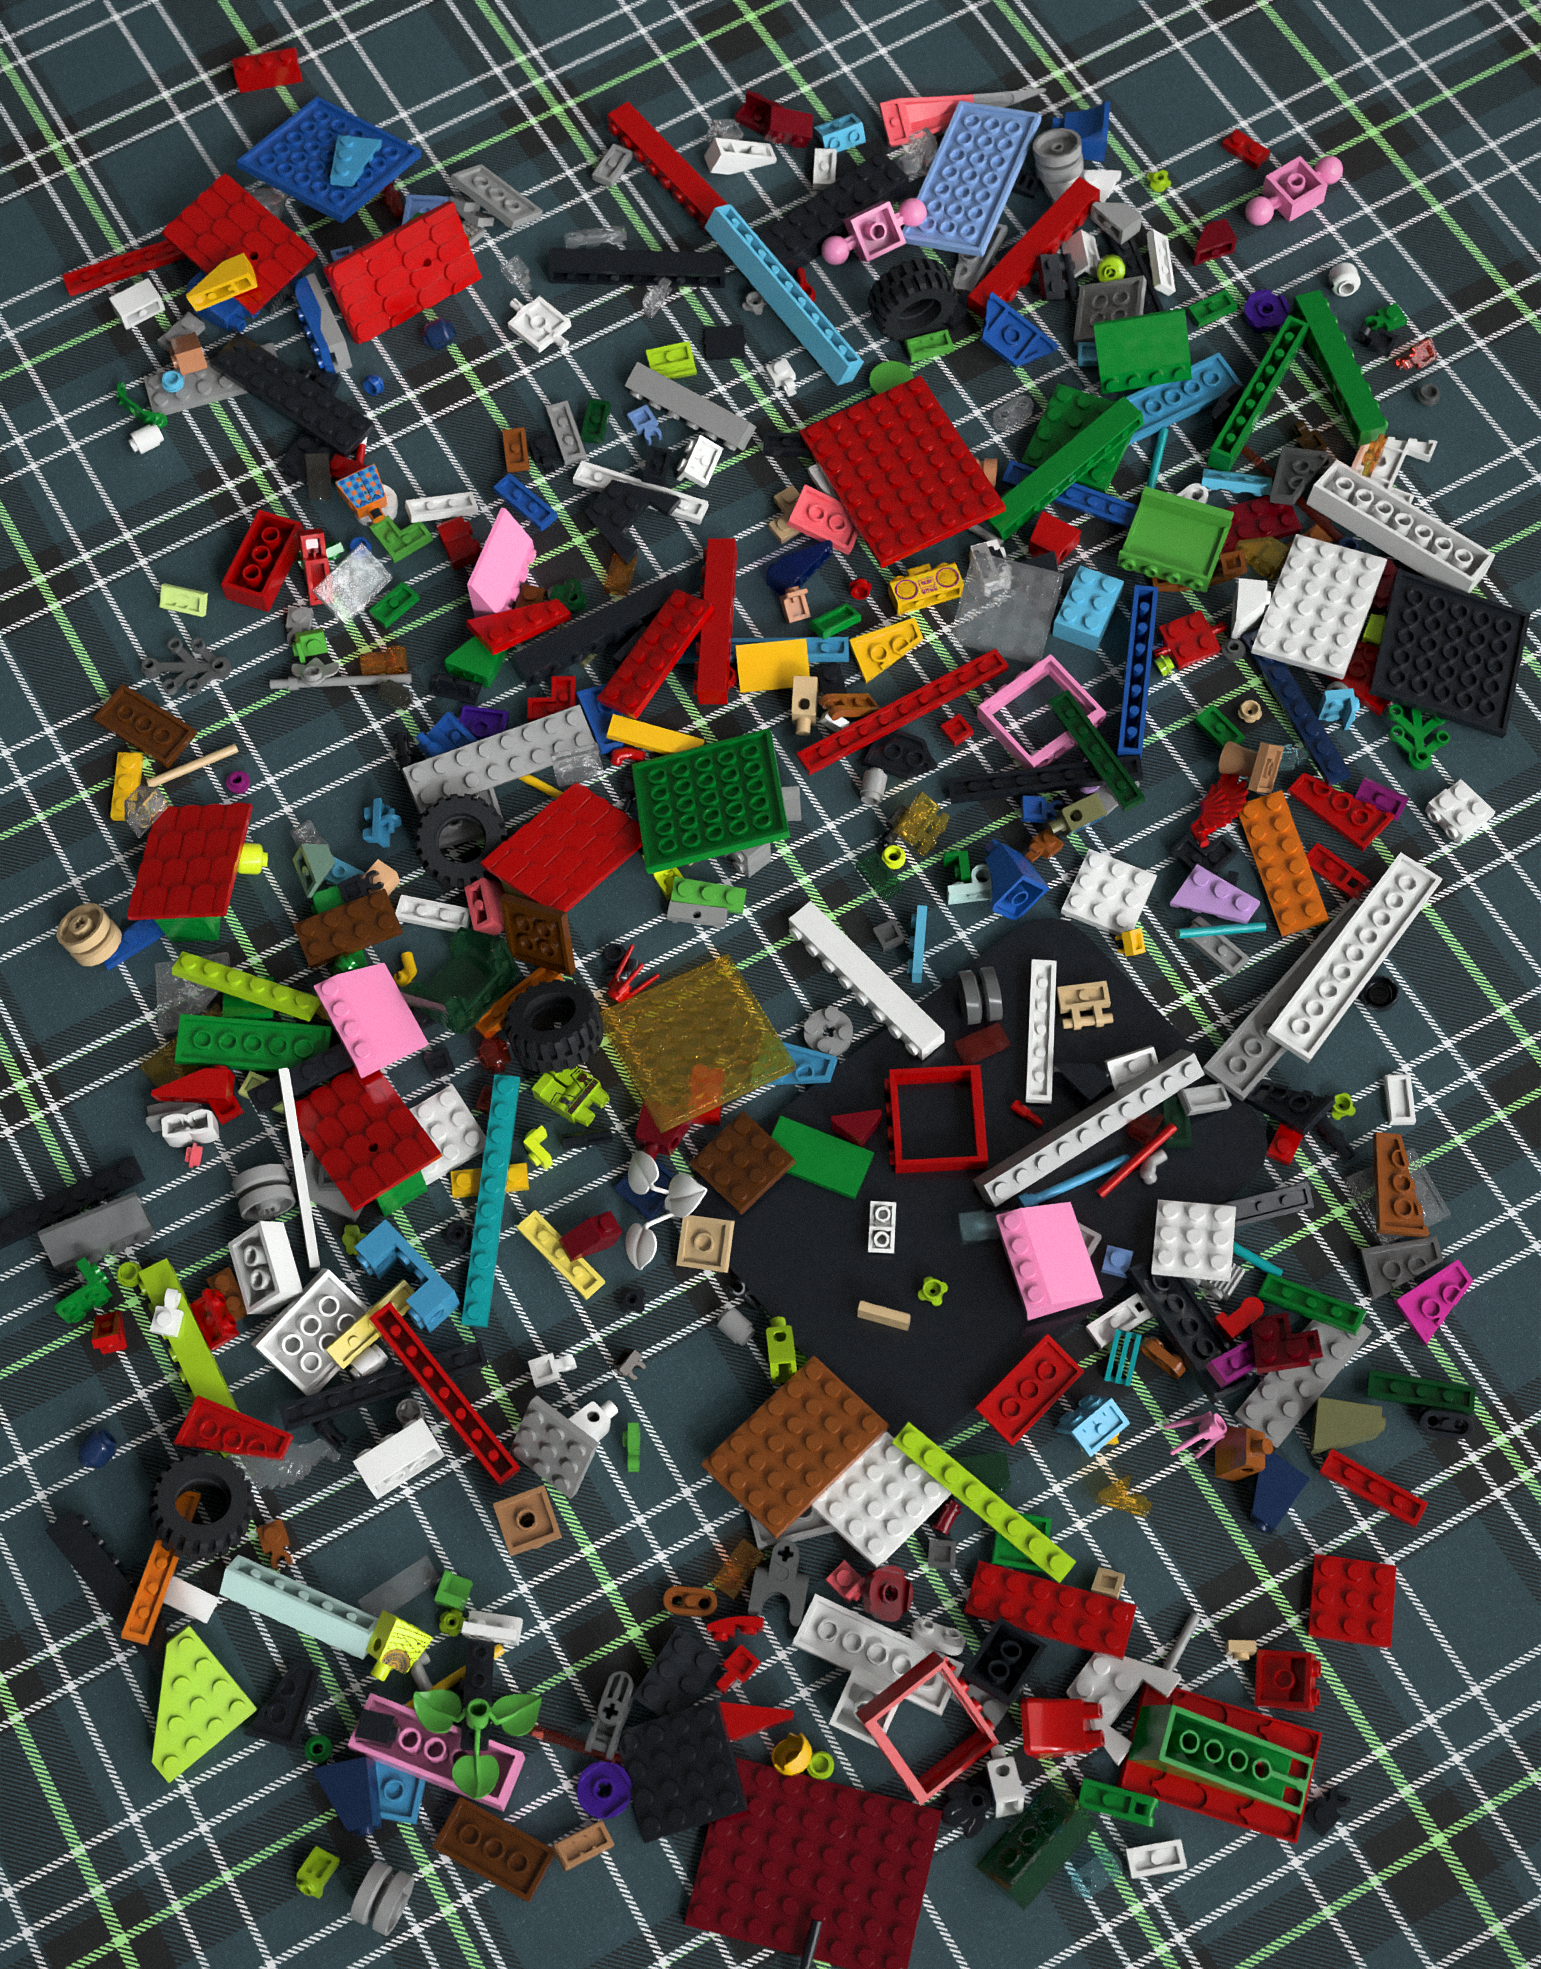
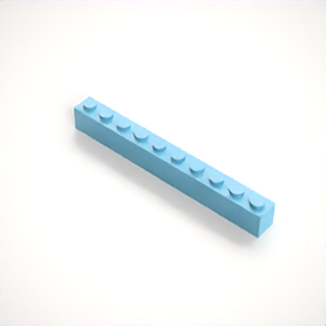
M728 204L715 207L704 228L777 313L778 317L783 320L790 331L803 344L804 348L809 351L817 363L830 376L831 380L837 386L853 381L864 363L863 360L733 206Z

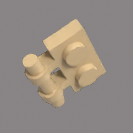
M1107 981L1057 987L1056 992L1060 1013H1071V1018L1062 1019L1063 1029L1073 1028V1030H1080L1084 1026L1095 1025V1027H1103L1104 1024L1113 1023L1112 1013H1102V1008H1108L1111 1005ZM1093 1010L1094 1015L1080 1017L1079 1011Z

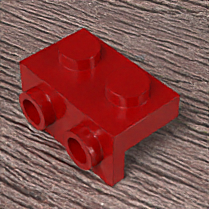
M204 1289L201 1291L203 1296L189 1306L209 1349L217 1350L238 1336L239 1332L236 1328L235 1318L227 1309L224 1295L218 1289Z

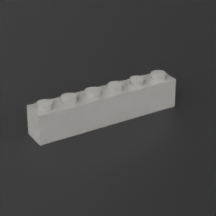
M639 362L636 363L625 384V387L631 390L629 394L639 400H642L643 397L650 400L648 405L659 411L661 407L668 410V416L679 420L680 417L687 420L685 425L696 431L698 428L705 430L704 435L714 441L717 438L724 441L723 445L733 451L736 448L744 451L756 429V426Z

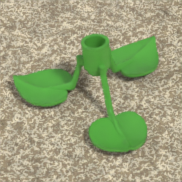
M436 1689L426 1692H415L413 1698L416 1716L421 1725L428 1731L446 1733L451 1729L453 1721L460 1722L465 1717L467 1725L475 1730L474 1757L466 1755L459 1758L452 1769L454 1784L473 1799H481L487 1796L494 1789L499 1778V1766L496 1759L490 1755L479 1757L481 1729L486 1727L490 1718L495 1725L501 1724L503 1731L508 1735H525L534 1728L542 1701L540 1696L514 1694L498 1699L491 1708L485 1700L474 1699L461 1713L462 1703L459 1697L449 1690Z

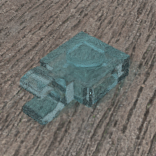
M1291 744L1279 745L1283 746L1284 750L1278 771L1294 770L1295 763L1298 765L1310 763L1309 758L1311 756L1307 748L1292 750Z

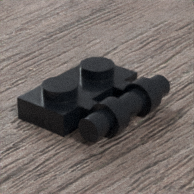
M1071 253L1062 255L1063 263H1060L1059 254H1040L1035 257L1042 301L1065 299L1064 292L1067 291L1069 300L1077 298L1076 290L1078 289V283L1074 277L1075 262L1072 261ZM1061 272H1065L1066 283H1063Z

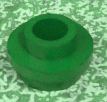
M340 955V960L336 963L344 973L357 970L356 968L359 966L350 955L346 957Z
M323 1735L311 1737L305 1745L307 1759L315 1764L326 1762L332 1755V1743ZM317 1744H322V1752L315 1754L314 1747Z

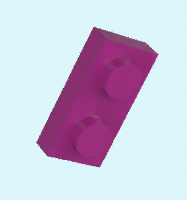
M1367 777L1363 779L1354 797L1365 804L1368 802L1376 806V809L1384 813L1389 812L1395 815L1394 820L1396 821L1399 820L1409 800V797Z

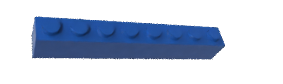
M1135 585L1116 752L1117 758L1140 755L1141 758L1158 587Z

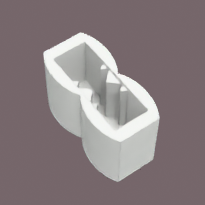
M196 1110L187 1115L171 1114L161 1119L162 1135L171 1147H185L193 1142L210 1143L219 1138L218 1121L210 1110Z

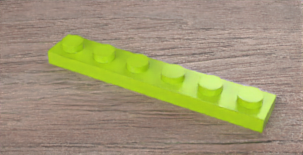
M182 951L172 967V975L308 1022H310L320 1005V1001L316 996Z

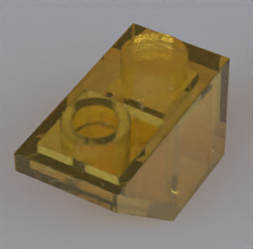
M1273 537L1239 540L1235 551L1243 550L1246 564L1254 568L1260 575L1273 580L1283 568L1291 548Z

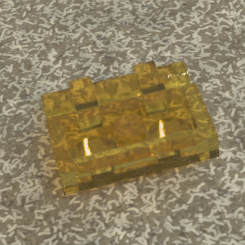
M920 792L894 831L910 845H915L920 841L921 846L918 852L926 856L928 851L932 850L936 845V839L939 834L943 833L947 828L946 823L950 816L942 812L940 817H938L936 813L940 806L925 793ZM931 824L932 829L928 834L925 832V830L928 827V825Z

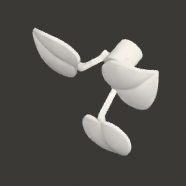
M636 1151L631 1158L628 1170L629 1185L635 1193L640 1195L646 1194L649 1188L668 1195L665 1199V1207L670 1212L646 1222L644 1226L634 1223L629 1228L625 1239L626 1252L631 1263L638 1270H642L656 1253V1237L653 1231L649 1230V1227L670 1217L684 1218L688 1216L699 1205L707 1192L705 1187L698 1184L687 1174H677L670 1182L669 1190L656 1187L653 1183L659 1177L657 1164L650 1155L643 1151Z

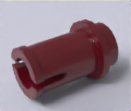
M947 1499L946 1503H942L943 1509L932 1528L944 1535H948L957 1515L962 1513L960 1511L962 1506L950 1499Z

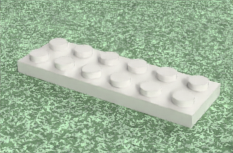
M817 1594L814 1595L792 1643L793 1646L845 1671L852 1673L856 1665L892 1683L931 1652L935 1651ZM935 1651L941 1658L946 1656L942 1653ZM947 1656L956 1668L952 1673L957 1678L964 1664ZM938 1672L905 1699L942 1716L952 1691Z

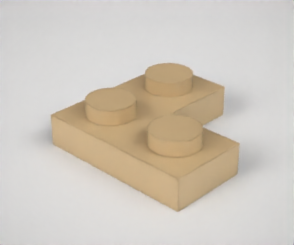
M793 485L774 496V502L784 514L768 523V529L781 544L801 533L786 525L800 495Z

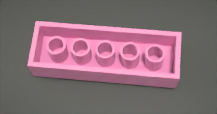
M370 1693L364 1709L395 1716L398 1720L397 1725L401 1726L397 1742H392L391 1749L358 1742L355 1738L358 1720L348 1743L350 1750L473 1799L458 1789L452 1778L453 1766L459 1758L466 1755L474 1757V1751L461 1750L462 1728L452 1725L451 1729L446 1733H433L421 1725L415 1710ZM489 1739L488 1750L479 1751V1757L490 1755L496 1759L499 1766V1778L496 1786L487 1796L473 1800L504 1812L525 1761V1756L523 1752Z

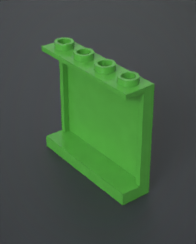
M1144 486L1139 507L1123 549L1119 552L1117 566L1128 571L1133 570L1143 573L1148 577L1160 578L1171 584H1180L1195 591L1207 592L1230 530L1234 512Z

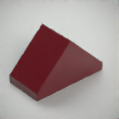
M881 1109L831 1116V1130L850 1143L863 1147L881 1124Z

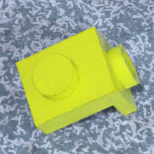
M541 1125L538 1129L534 1128L529 1131L523 1143L525 1150L529 1153L527 1157L536 1167L541 1165L547 1170L553 1162L551 1155L540 1145L547 1138L546 1129Z

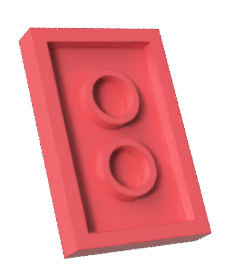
M806 484L802 488L786 524L846 555L850 554L859 534L840 501Z

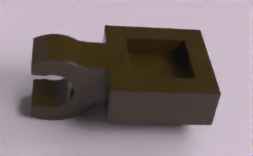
M1302 419L1294 423L1295 428L1292 431L1297 437L1295 444L1298 448L1327 451L1328 445L1317 429L1310 432Z

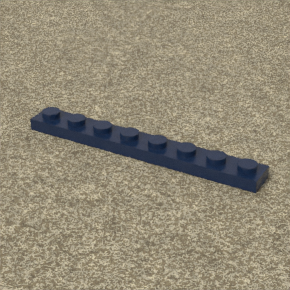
M1260 628L1242 634V643L1327 786L1349 779L1351 775L1349 769L1286 664L1251 653Z

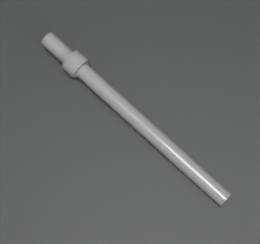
M409 673L327 677L318 686H308L301 681V678L289 676L288 679L270 680V689L289 688L292 691L307 687L412 683V675Z

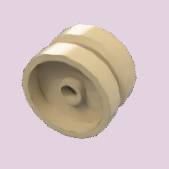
M86 903L71 910L61 920L57 928L56 937L58 942L70 952V955L77 963L82 966H94L101 964L112 956L121 943L122 933L117 924L109 918L102 907L95 903Z

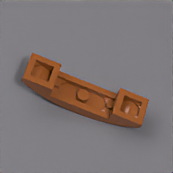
M1243 550L1220 554V559L1217 562L1209 587L1232 580L1247 572ZM1152 577L1153 586L1158 587L1159 592L1192 590L1180 584H1171L1166 580Z

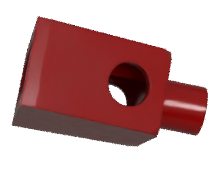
M1043 511L1030 538L1028 552L1034 558L1055 551L1057 564L1059 565L1078 546L1081 530Z

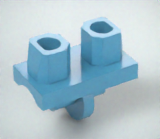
M376 798L372 806L364 808L365 820L372 823V827L364 828L363 839L368 843H378L383 848L390 847V833H394L395 827L401 826L402 818L395 815V809L383 804L381 798Z

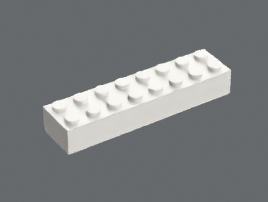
M1336 460L1313 485L1306 503L1428 579L1468 593L1485 576L1495 557V554L1339 460Z

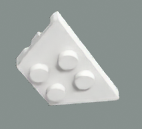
M1083 170L1075 179L1065 183L1053 184L1041 181L1045 186V192L1052 198L1053 204L1078 177L1083 178L1100 190V202H1105L1113 192L1116 182H1119L1121 170Z

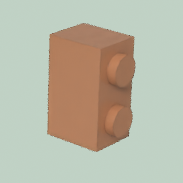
M196 332L170 339L172 347L168 348L174 368H179L182 375L208 368Z

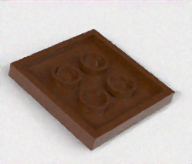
M505 893L500 898V905L509 956L571 976L576 971L567 912Z
M742 1111L689 1162V1165L742 1215L796 1161L754 1120Z

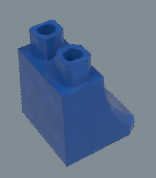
M1104 101L1086 110L1065 112V118L1053 117L1052 129L1065 128L1077 132L1081 138L1083 159L1104 162L1111 101Z
M202 270L187 284V293L207 276ZM233 298L197 312L193 308L195 314L228 333L232 330L241 333L247 325L243 318L248 315L253 319L260 314L259 310L252 316Z
M993 839L984 848L989 855L985 861L989 868L992 885L989 905L994 912L1008 919L1017 920L1050 888L1030 861L1024 857V854Z

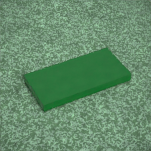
M780 1116L771 1137L796 1161L786 1173L855 1200L874 1157V1152Z

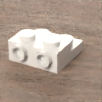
M1462 779L1448 790L1445 789L1428 803L1425 809L1429 819L1440 825L1446 835L1458 844L1462 843L1495 814V811Z

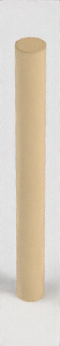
M234 743L146 781L151 789L239 751Z

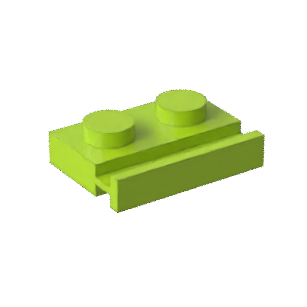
M690 341L646 350L649 368L671 380L697 375Z

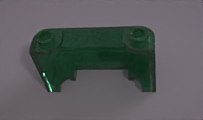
M460 927L449 941L452 959L426 987L419 981H411L401 991V994L410 1006L451 1032L465 1035L515 981L518 968L504 938Z

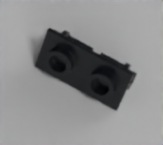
M441 673L433 674L431 683L434 685L431 695L476 705L483 684Z

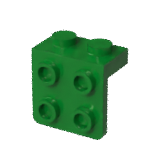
M85 1257L77 1261L76 1265L88 1284L53 1307L56 1313L68 1324L79 1322L86 1316L87 1312L93 1308L102 1307L113 1296L106 1285L110 1280L104 1271L98 1267L95 1261L90 1263Z

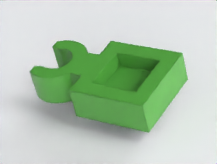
M628 1423V1431H623V1447H628L629 1472H639L640 1426L639 1423Z

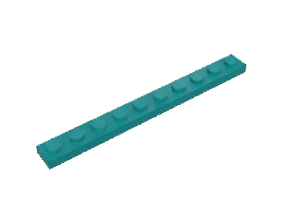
M494 1075L461 1321L462 1326L488 1328L521 1080L520 1077Z

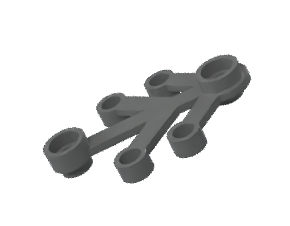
M179 638L170 639L167 645L170 652L177 654L185 663L158 662L153 658H146L141 663V671L148 679L157 678L161 672H182L175 679H167L163 682V689L168 695L177 693L178 688L185 683L188 693L197 695L214 678L219 680L226 679L232 670L230 661L225 657H215L206 648V644L201 638L193 639L191 647L194 653L201 654L208 663H198L183 648ZM174 644H179L178 647L172 648ZM202 644L200 648H195L196 645ZM197 673H205L198 680L191 679ZM169 685H174L173 688L167 689ZM197 685L195 689H190L191 686Z

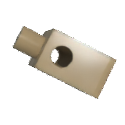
M794 676L792 724L796 725L797 735H810V727L816 725L818 677Z

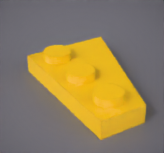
M914 617L849 639V645L865 685L923 641V636Z

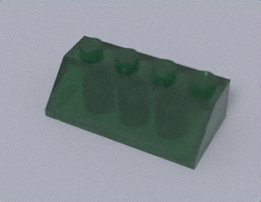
M1048 1782L975 1867L1008 1899L1024 1911L1098 1824L1081 1804Z

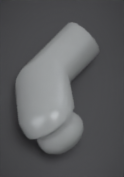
M1162 1149L1150 1154L1140 1165L1139 1174L1146 1184H1152L1157 1180V1175L1155 1174L1156 1166L1167 1160V1156Z
M426 1650L423 1651L411 1667V1675L420 1692H425L433 1687L423 1667L430 1663Z

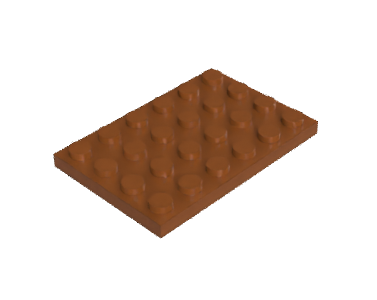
M813 1356L701 1463V1467L777 1539L889 1429V1424L820 1360Z

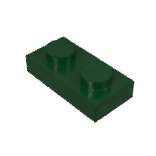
M588 400L580 436L582 442L604 444L612 407L611 401Z

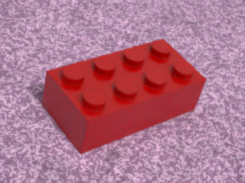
M258 510L221 583L226 599L262 611H270L300 550L298 531L303 530L301 522Z

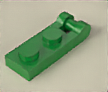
M1083 1778L1077 1807L1132 1822L1143 1827L1153 1828L1155 1822L1153 1813L1154 1809L1158 1808L1159 1800ZM1136 1803L1143 1805L1142 1815L1134 1813Z

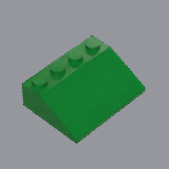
M1185 308L1093 323L1098 377L1102 394L1192 379Z

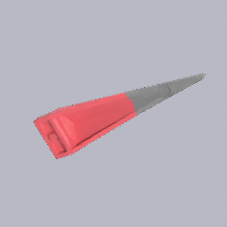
M1038 88L958 96L899 98L880 103L879 109L889 148L908 143L911 144L947 130L959 101L1005 108L1042 94L1046 89Z

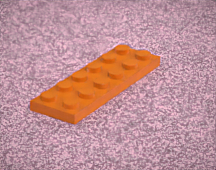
M1280 790L1244 803L1242 805L1243 811L1238 812L1281 936L1284 937L1329 922L1283 791Z

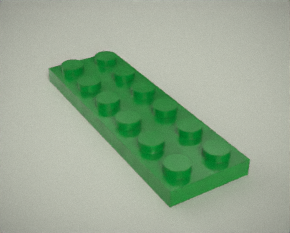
M180 1014L174 1061L175 1064L205 1067L222 1065L229 1069L278 1073L279 1069H291L330 1048L331 1027Z

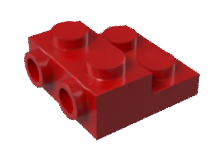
M1257 1650L1254 1705L1264 1708H1280L1286 1711L1314 1712V1706H1319L1320 1691L1315 1688V1679L1321 1676V1662L1316 1661L1317 1657L1312 1652Z

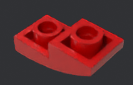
M730 1617L708 1624L706 1630L708 1635H712L711 1639L727 1642L728 1638L734 1639L736 1628L741 1629L740 1633L756 1636L757 1632L763 1633L765 1622L763 1617Z

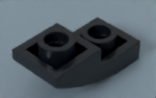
M1236 382L1221 396L1213 409L1211 416L1213 431L1216 433L1225 426L1243 395L1242 386Z

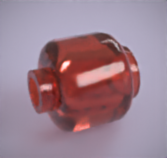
M494 1036L480 1041L476 1054L481 1069L484 1071L491 1070L492 1075L506 1071V1065L512 1061L506 1040Z

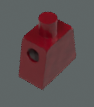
M644 1100L635 1133L637 1145L644 1148L643 1152L650 1155L654 1161L658 1153L671 1156L691 1126L689 1114Z

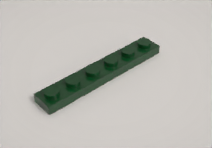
M1069 690L1047 701L1048 707L1122 811L1125 813L1145 802V796Z

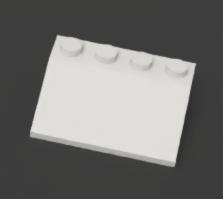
M322 1268L303 1288L304 1293L293 1299L251 1343L268 1362L306 1396L318 1393L341 1369L325 1351V1348L369 1310L329 1269Z

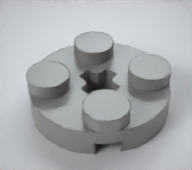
M828 1007L817 1010L808 1017L804 1024V1041L808 1049L837 1057L846 1052L850 1047L853 1038V1025L846 1014L839 1011L836 1007ZM832 1028L834 1030L833 1037L823 1036L824 1029Z

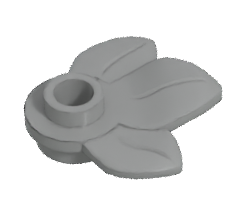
M316 657L306 665L293 664L291 671L295 676L300 677L304 684L318 686L325 678L333 676L339 671V664L335 662L324 665Z

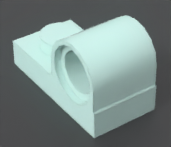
M981 864L973 868L971 883L956 882L948 886V905L990 900L992 885L988 865ZM982 877L986 878L988 881L979 882L977 879Z

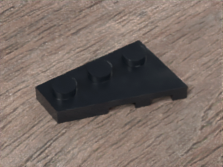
M1261 1080L1244 1099L1248 1105L1303 1137L1336 1104L1335 1097L1328 1095L1325 1098L1315 1096L1313 1092L1307 1090L1298 1092L1288 1089L1286 1085Z

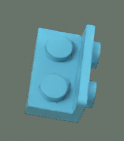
M853 113L813 127L815 136L823 143L824 149H837V152H840L866 141L862 121Z
M1353 688L1324 691L1316 711L1317 718L1329 722L1342 718L1343 729L1349 730L1351 723L1355 721V714L1360 708L1359 698L1355 697Z

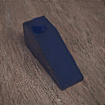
M831 540L821 542L784 556L776 564H771L766 572L767 585L781 596L786 594V589L799 586L800 589L833 555V542Z

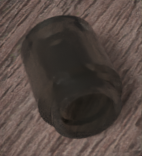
M387 679L385 682L382 681L377 688L378 700L397 710H407L413 701V694L410 693L409 689L390 679Z

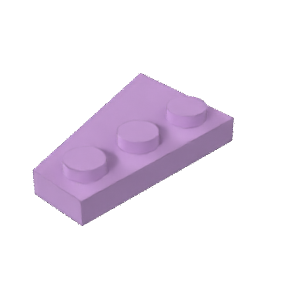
M1198 864L1170 902L1172 907L1192 909L1193 912L1213 914L1218 918L1247 924L1260 905L1259 900Z

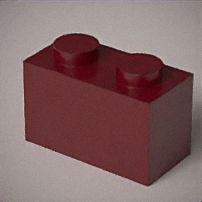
M771 106L765 118L764 140L771 141L774 144L792 145L794 148H806L812 138L813 114Z

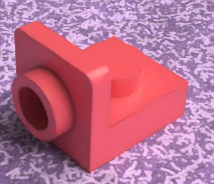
M844 1560L826 1578V1582L848 1604L853 1599L857 1602L863 1597L866 1578H862Z

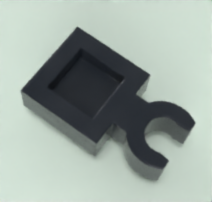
M376 870L369 871L364 879L361 874H357L338 883L337 885L345 904L369 895L368 890L370 889L379 890L383 888L384 883L377 882L373 884L372 882L373 878L379 875V872Z
M1338 1785L1329 1791L1328 1801L1320 1796L1303 1815V1820L1322 1838L1342 1817L1336 1810L1347 1806L1351 1801L1350 1796L1346 1797L1342 1802L1336 1799L1335 1794L1340 1789Z

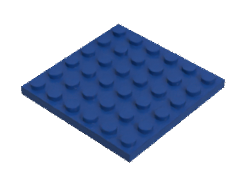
M317 96L237 160V168L343 223L421 157V149ZM338 135L380 139L381 148L379 151H375L371 162H367L364 172L353 187L330 185Z

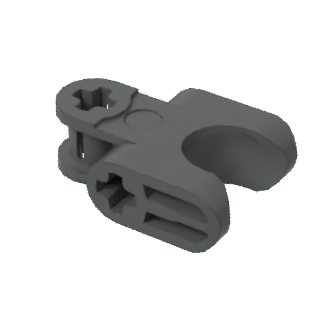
M783 1540L774 1546L770 1568L756 1566L748 1607L749 1616L760 1617L767 1599L772 1596H782L790 1604L789 1619L791 1625L800 1627L810 1575L797 1573L799 1550L793 1542ZM785 1550L790 1551V1556H792L787 1559V1562L782 1561V1556L779 1555L784 1554Z
M618 1671L612 1673L609 1677L598 1707L597 1718L591 1727L585 1746V1751L591 1752L594 1749L607 1754L606 1758L612 1760L616 1752L620 1733L626 1724L634 1701L631 1695L636 1687L630 1675L626 1672ZM614 1711H616L618 1715H617V1716H612L611 1719L609 1720V1718L607 1717V1715H608V1714H613Z

